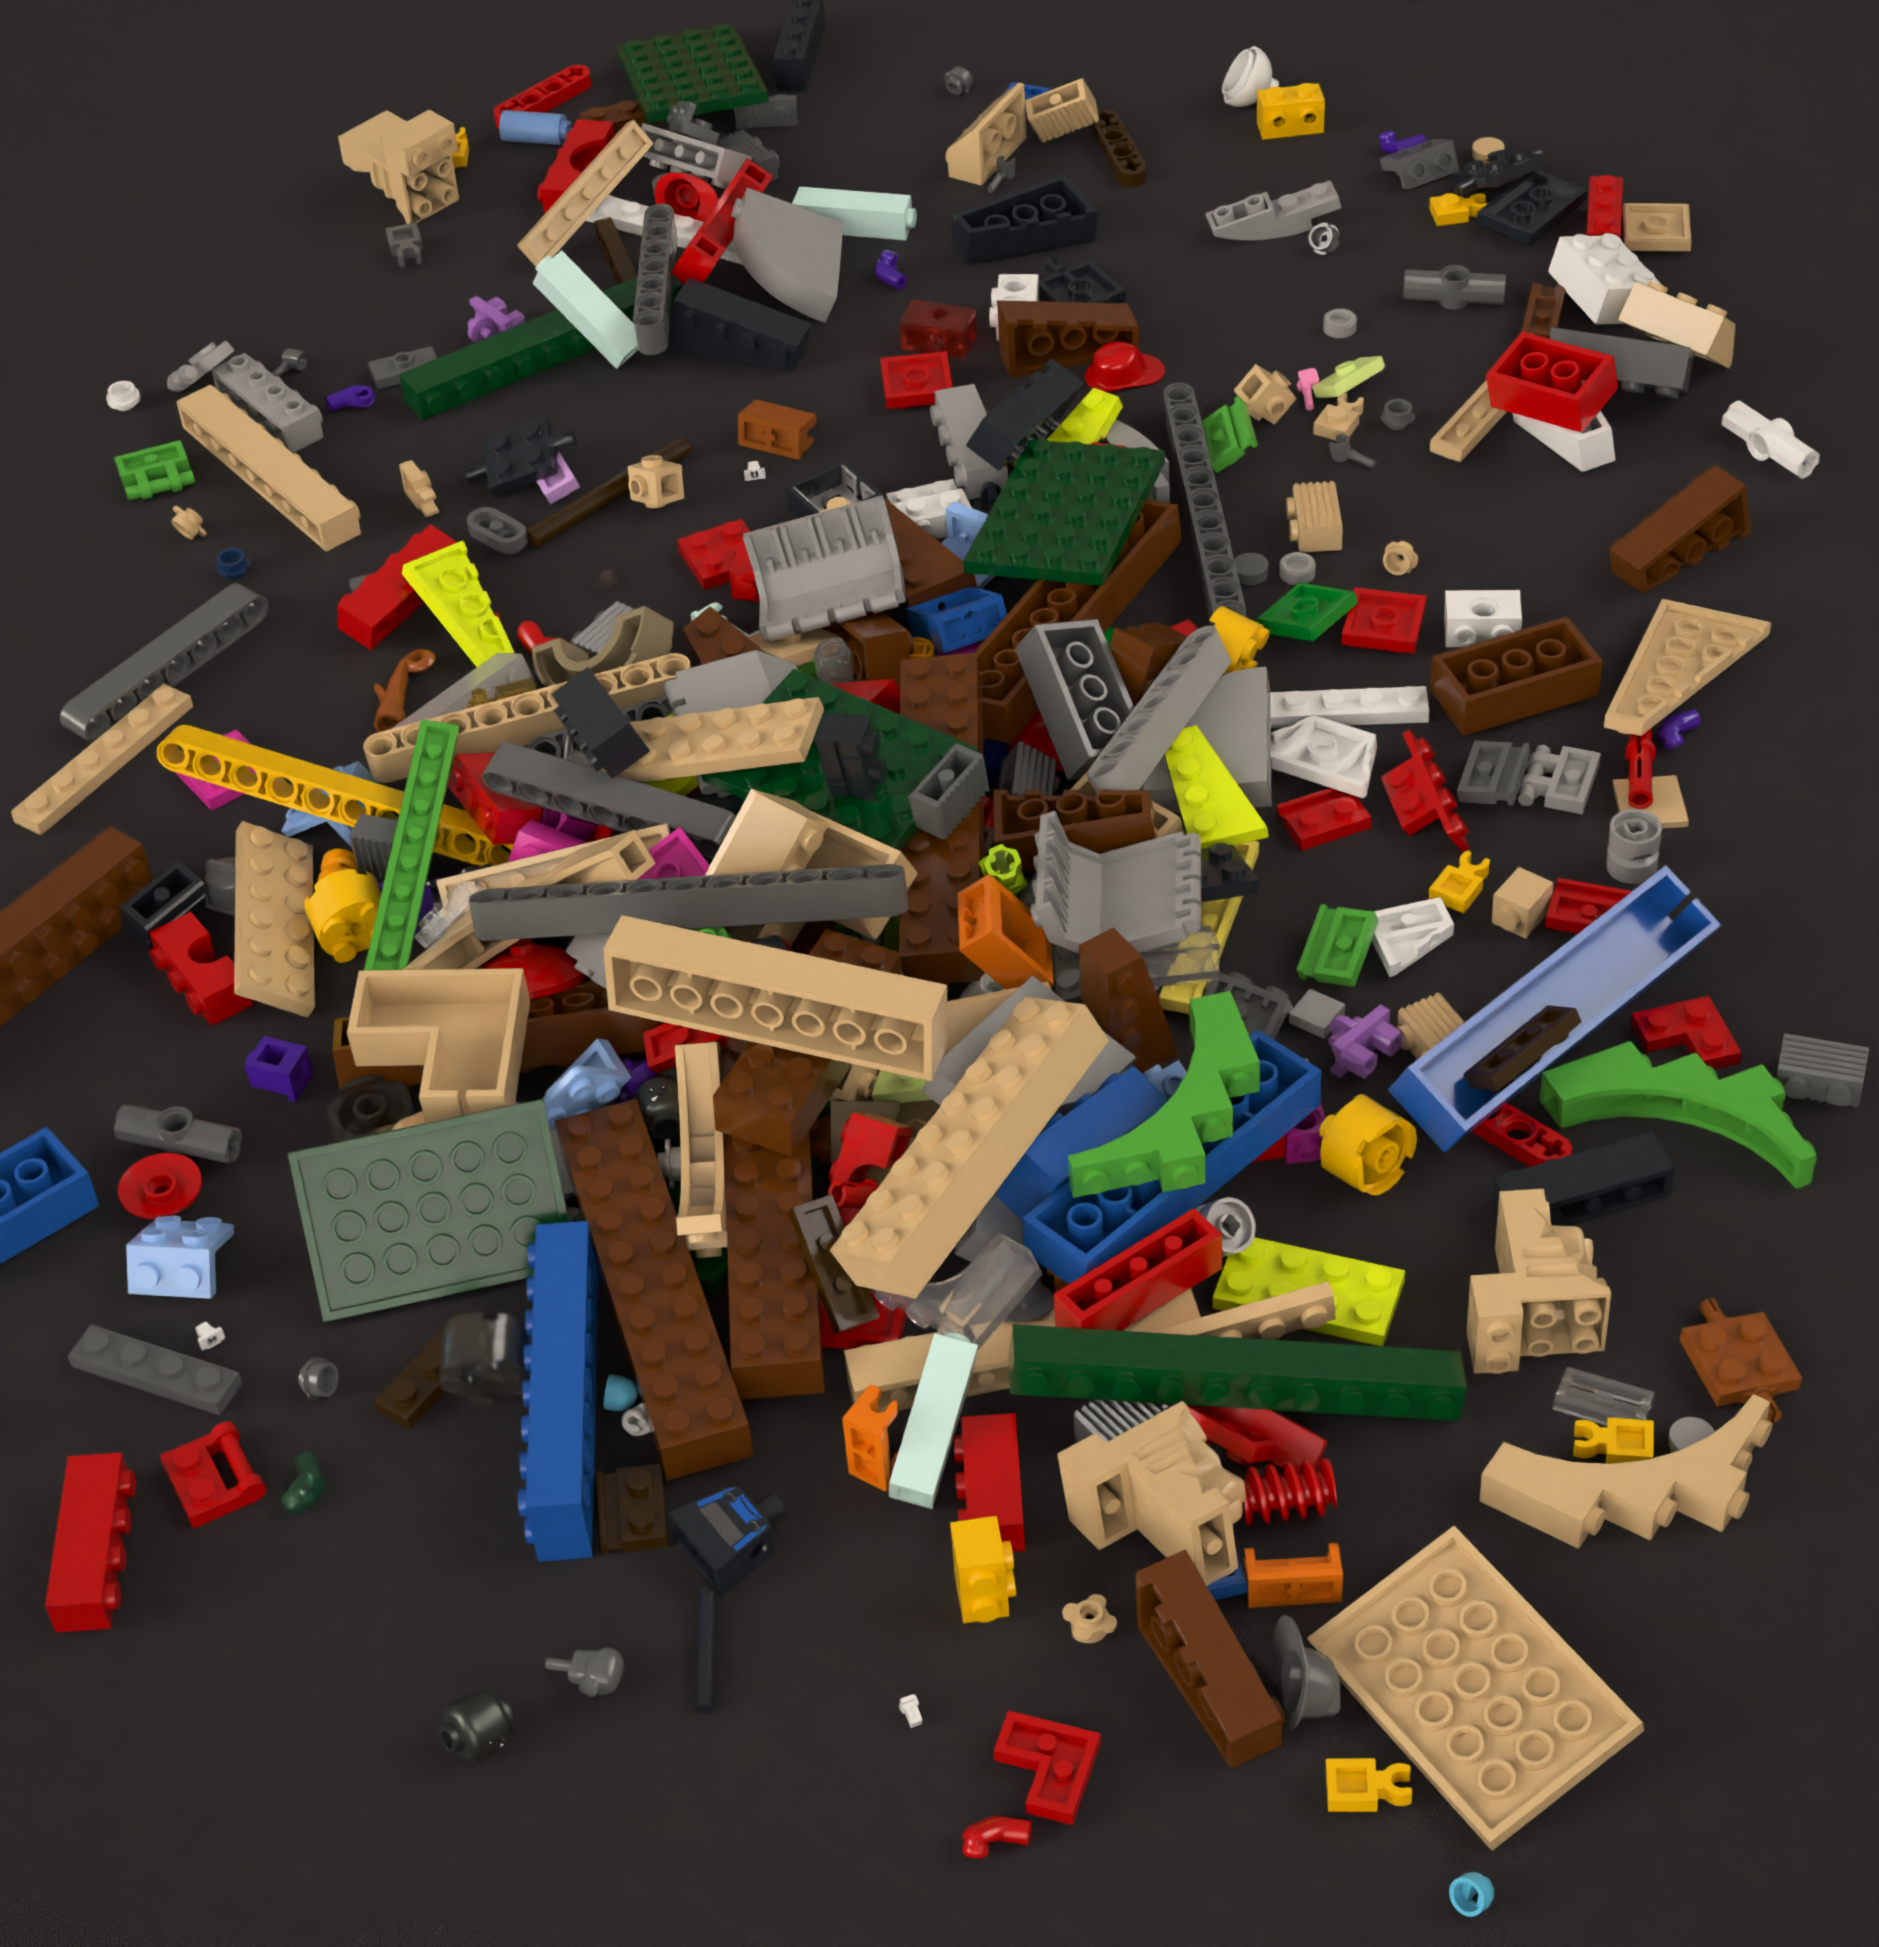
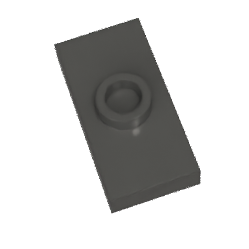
M432 346L410 352H399L394 356L368 362V366L377 390L400 385V373L435 360L437 357Z

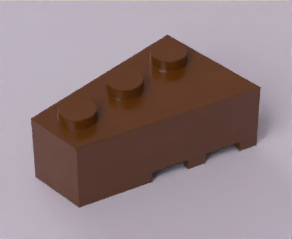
M710 606L683 628L689 654L696 666L754 650L766 653Z
M1159 622L1141 624L1139 629L1134 626H1128L1126 631L1121 628H1114L1109 648L1134 708L1188 636Z

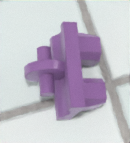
M478 296L469 300L470 305L475 310V318L468 321V336L475 343L525 323L524 315L518 310L508 314L507 306L498 297L487 302Z
M1380 1004L1363 1019L1359 1016L1351 1019L1345 1015H1339L1331 1021L1330 1030L1333 1036L1328 1039V1042L1332 1046V1051L1335 1055V1064L1331 1067V1073L1341 1078L1350 1071L1365 1079L1374 1071L1377 1065V1054L1373 1053L1375 1049H1378L1387 1056H1392L1400 1050L1402 1046V1032L1389 1023V1009Z

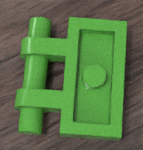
M181 440L114 457L128 501L141 497L142 500L153 498L152 494L171 489L172 492L183 490L182 486L195 483Z

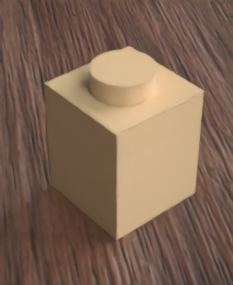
M1518 867L1494 893L1492 923L1523 938H1527L1546 917L1552 898L1553 882Z

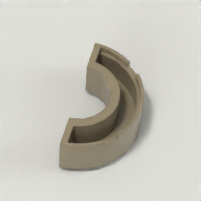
M646 606L616 616L614 631L608 643L592 658H589L588 652L560 637L532 647L533 665L536 674L542 684L552 686L571 680L587 667H589L593 674L667 655L672 648L674 622Z

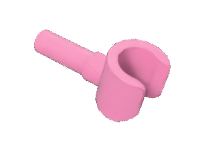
M1309 368L1298 372L1299 381L1297 382V389L1300 392L1302 391L1305 408L1308 411L1314 409L1311 392L1312 386L1319 383L1316 369Z

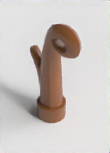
M427 649L412 651L398 663L389 680L387 689L379 683L374 685V691L380 703L374 721V727L377 732L392 729L406 719L404 704L409 677L411 673L425 672L434 665L436 656L432 651Z

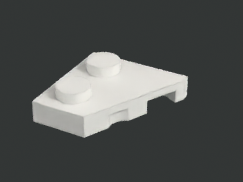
M1441 897L1374 911L1379 922L1372 942L1389 977L1396 976L1453 936L1454 923Z

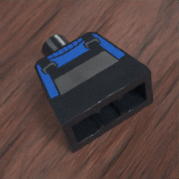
M732 1485L669 1512L674 1541L710 1585L716 1589L719 1596L722 1597L774 1554L776 1549L771 1525L786 1517L787 1512L783 1502L774 1492L753 1503L739 1486Z

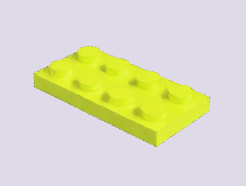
M1254 1237L1251 1245L1244 1251L1228 1255L1213 1295V1309L1225 1311L1328 1281L1334 1295L1336 1319L1328 1321L1318 1328L1303 1329L1383 1347L1405 1282V1270Z

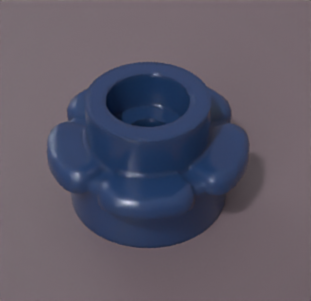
M225 549L217 555V573L229 580L239 579L244 576L246 569L250 568V560L245 558V554L241 549Z

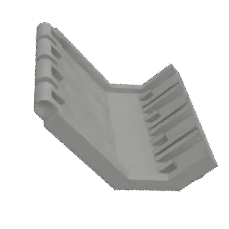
M883 495L743 534V540L754 571L760 598L759 628L763 640L769 639L772 642L794 636L797 631L805 633L830 626L833 621L838 623L867 616V612L870 611L878 613L899 607V603L906 602L903 570Z
M754 650L675 672L676 678L665 682L663 687L669 704L673 709L674 716L718 711L724 708L733 709L755 706L762 703L793 669L797 670V667L793 662ZM695 775L702 794L709 795L717 792L719 798L733 795L704 782L701 775Z
M1056 811L1040 815V830L1035 833L1038 855L1033 858L1037 879L1032 880V887L1036 900L1034 904H1031V914L1036 927H1043L1050 943L1079 954L1080 944L1114 927L1138 952H1143L1188 940V934L1198 932L1201 929V837L1198 834L1190 833L1184 835L1183 831L1098 854L1068 841Z

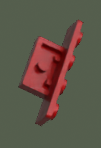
M1407 730L1403 733V736L1412 754V758L1380 777L1399 823L1407 835L1411 836L1440 818L1446 834L1464 853L1470 849L1465 838L1469 830L1458 813L1454 814L1453 810L1458 805L1450 791L1442 786L1446 782V778L1435 762H1431V759L1435 757L1434 751L1424 737L1418 740L1410 730Z
M1187 1405L1189 1412L1207 1437V1441L1204 1443L1212 1444L1215 1442L1227 1449L1225 1455L1228 1458L1242 1465L1249 1466L1250 1463L1271 1461L1283 1468L1285 1463L1290 1462L1293 1464L1297 1474H1299L1301 1463L1304 1460H1309L1316 1470L1327 1446L1326 1439L1275 1410Z

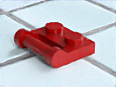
M225 1421L219 1423L212 1429L210 1434L159 1455L193 1529L254 1503L266 1493V1486L261 1476L254 1474L239 1444L240 1434L233 1422ZM220 1452H224L238 1481L237 1486L229 1490L226 1489L211 1456Z

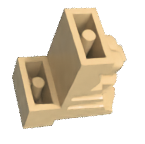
M386 110L338 136L343 164L349 166L353 171L370 172L373 185L384 190L387 198L396 200L397 208L403 214L407 224L419 223L459 200L452 154L458 151L454 123L435 112L427 110L415 118L405 121Z
M1544 1189L1499 1191L1495 1251L1500 1274L1471 1275L1466 1333L1474 1374H1500L1508 1371H1519L1521 1356L1542 1357L1551 1354H1587L1595 1351H1605L1611 1291L1604 1278H1597V1266L1592 1264L1593 1241L1584 1238L1583 1231L1579 1227L1551 1225L1549 1202H1546Z
M1183 1401L1108 1442H1105L1097 1433H1094L1057 1453L1069 1521L1098 1550L1138 1529L1166 1558L1186 1549L1207 1586L1238 1569L1232 1525L1243 1514L1242 1503L1246 1500L1245 1484L1243 1479L1221 1466L1219 1456L1204 1443L1207 1441V1437Z

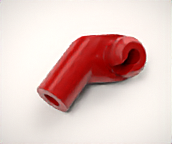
M990 1816L969 1825L961 1838L965 1839L962 1852L966 1857L983 1859L988 1855L989 1842L999 1841L1029 1846L1032 1821Z

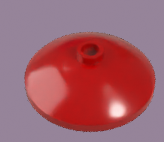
M519 940L510 945V948L499 952L476 968H523L530 999L545 997L567 990L579 984L587 976L574 968L577 960L566 953V950L547 944H534L532 940Z

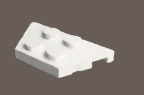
M1315 715L1297 721L1293 726L1283 727L1271 733V769L1360 798H1364L1367 795L1377 750L1376 734Z

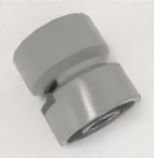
M1627 809L1617 813L1612 818L1609 828L1606 868L1614 879L1627 884H1641L1657 872L1662 825L1655 815L1645 810Z
M1227 1197L1196 1208L1222 1234V1257L1242 1252L1251 1245L1255 1237L1256 1224L1252 1212L1242 1201Z

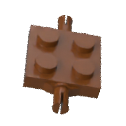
M1710 1298V1302L1708 1299H1705L1700 1303L1699 1310L1703 1313L1708 1323L1682 1328L1679 1341L1717 1407L1733 1403H1746L1754 1394L1770 1401L1767 1421L1777 1422L1781 1419L1782 1412L1778 1409L1773 1397L1780 1393L1799 1390L1802 1381L1801 1374L1764 1312L1728 1318L1722 1313L1716 1299Z

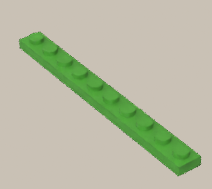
M421 719L364 971L402 970L409 965L457 745L459 725Z

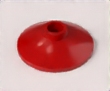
M160 1153L145 1157L129 1167L121 1177L118 1185L120 1203L127 1212L139 1218L155 1219L157 1217L173 1216L189 1207L198 1197L202 1188L201 1172L195 1162L180 1154Z

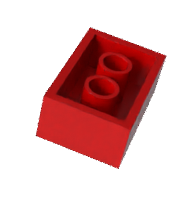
M1523 331L1486 374L1491 407L1581 433L1618 389L1614 356Z

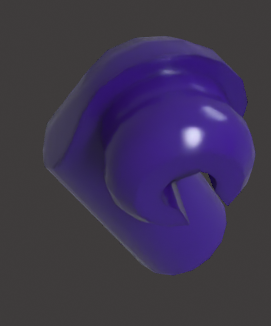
M1386 131L1378 136L1381 144L1379 145L1380 149L1390 154L1426 141L1423 134L1403 140H1396L1394 131Z
M884 250L881 253V259L877 260L875 274L884 283L897 290H902L907 284V276L897 271L896 262L898 261V255L893 251Z
M352 385L325 396L324 400L330 412L346 406L366 409L374 403L375 395L369 386Z
M1691 709L1670 716L1662 722L1657 736L1659 740H1662L1665 749L1671 750L1679 747L1684 742L1680 733L1701 725L1698 712L1695 709Z

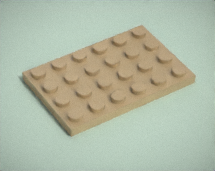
M1455 1526L1443 1533L1306 1638L1311 1649L1319 1651L1332 1659L1340 1682L1492 1851L1644 1731L1643 1722Z

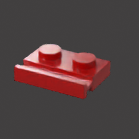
M1333 788L1321 790L1277 805V818L1279 820L1282 819L1284 828L1301 851L1371 828V816L1359 799L1354 795Z
M1557 878L1556 887L1546 914L1545 928L1579 934L1632 891Z

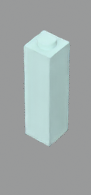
M799 187L792 202L794 205L844 222V236L906 240L910 228H915L917 211L915 208H912L911 195Z
M562 250L553 258L550 255L546 256L536 266L535 269L538 273L533 284L616 369L638 351L634 324Z
M934 1333L890 1478V1498L933 1509L954 1439L953 1436L957 1429L977 1361L978 1345L971 1343L969 1338L961 1334L946 1333L944 1336Z

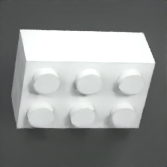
M1610 233L1603 234L1602 236L1576 234L1575 236L1560 237L1548 270L1551 276L1565 288L1569 296L1596 325L1624 324L1618 321L1635 282L1645 286L1648 285L1649 281L1662 285L1654 277V274L1638 260V257L1622 243L1621 238Z

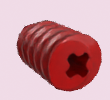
M1327 1458L1320 1460L1317 1472L1309 1460H1304L1301 1463L1299 1474H1297L1293 1464L1290 1462L1283 1465L1281 1477H1279L1272 1464L1266 1465L1262 1479L1254 1466L1248 1467L1244 1480L1246 1500L1242 1503V1516L1246 1526H1252L1254 1512H1259L1264 1523L1270 1524L1273 1510H1278L1283 1522H1288L1291 1508H1296L1301 1520L1307 1519L1309 1506L1315 1507L1320 1518H1325L1328 1504H1333L1337 1511L1332 1464Z

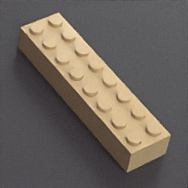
M621 915L603 948L608 1008L611 1011L928 1081L933 1080L947 1048V985L623 915Z
M1024 997L1014 1007L1012 1014L991 1037L986 1048L976 1061L967 1068L965 1075L956 1087L944 1098L936 1113L926 1126L918 1132L916 1139L902 1157L893 1164L889 1174L876 1191L868 1197L866 1204L852 1222L843 1229L841 1236L830 1249L855 1285L916 1299L1108 1043V1038L1085 1004Z

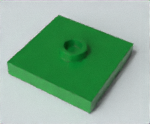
M1300 582L1260 615L1255 622L1270 630V634L1313 642L1352 609L1358 601L1355 592Z

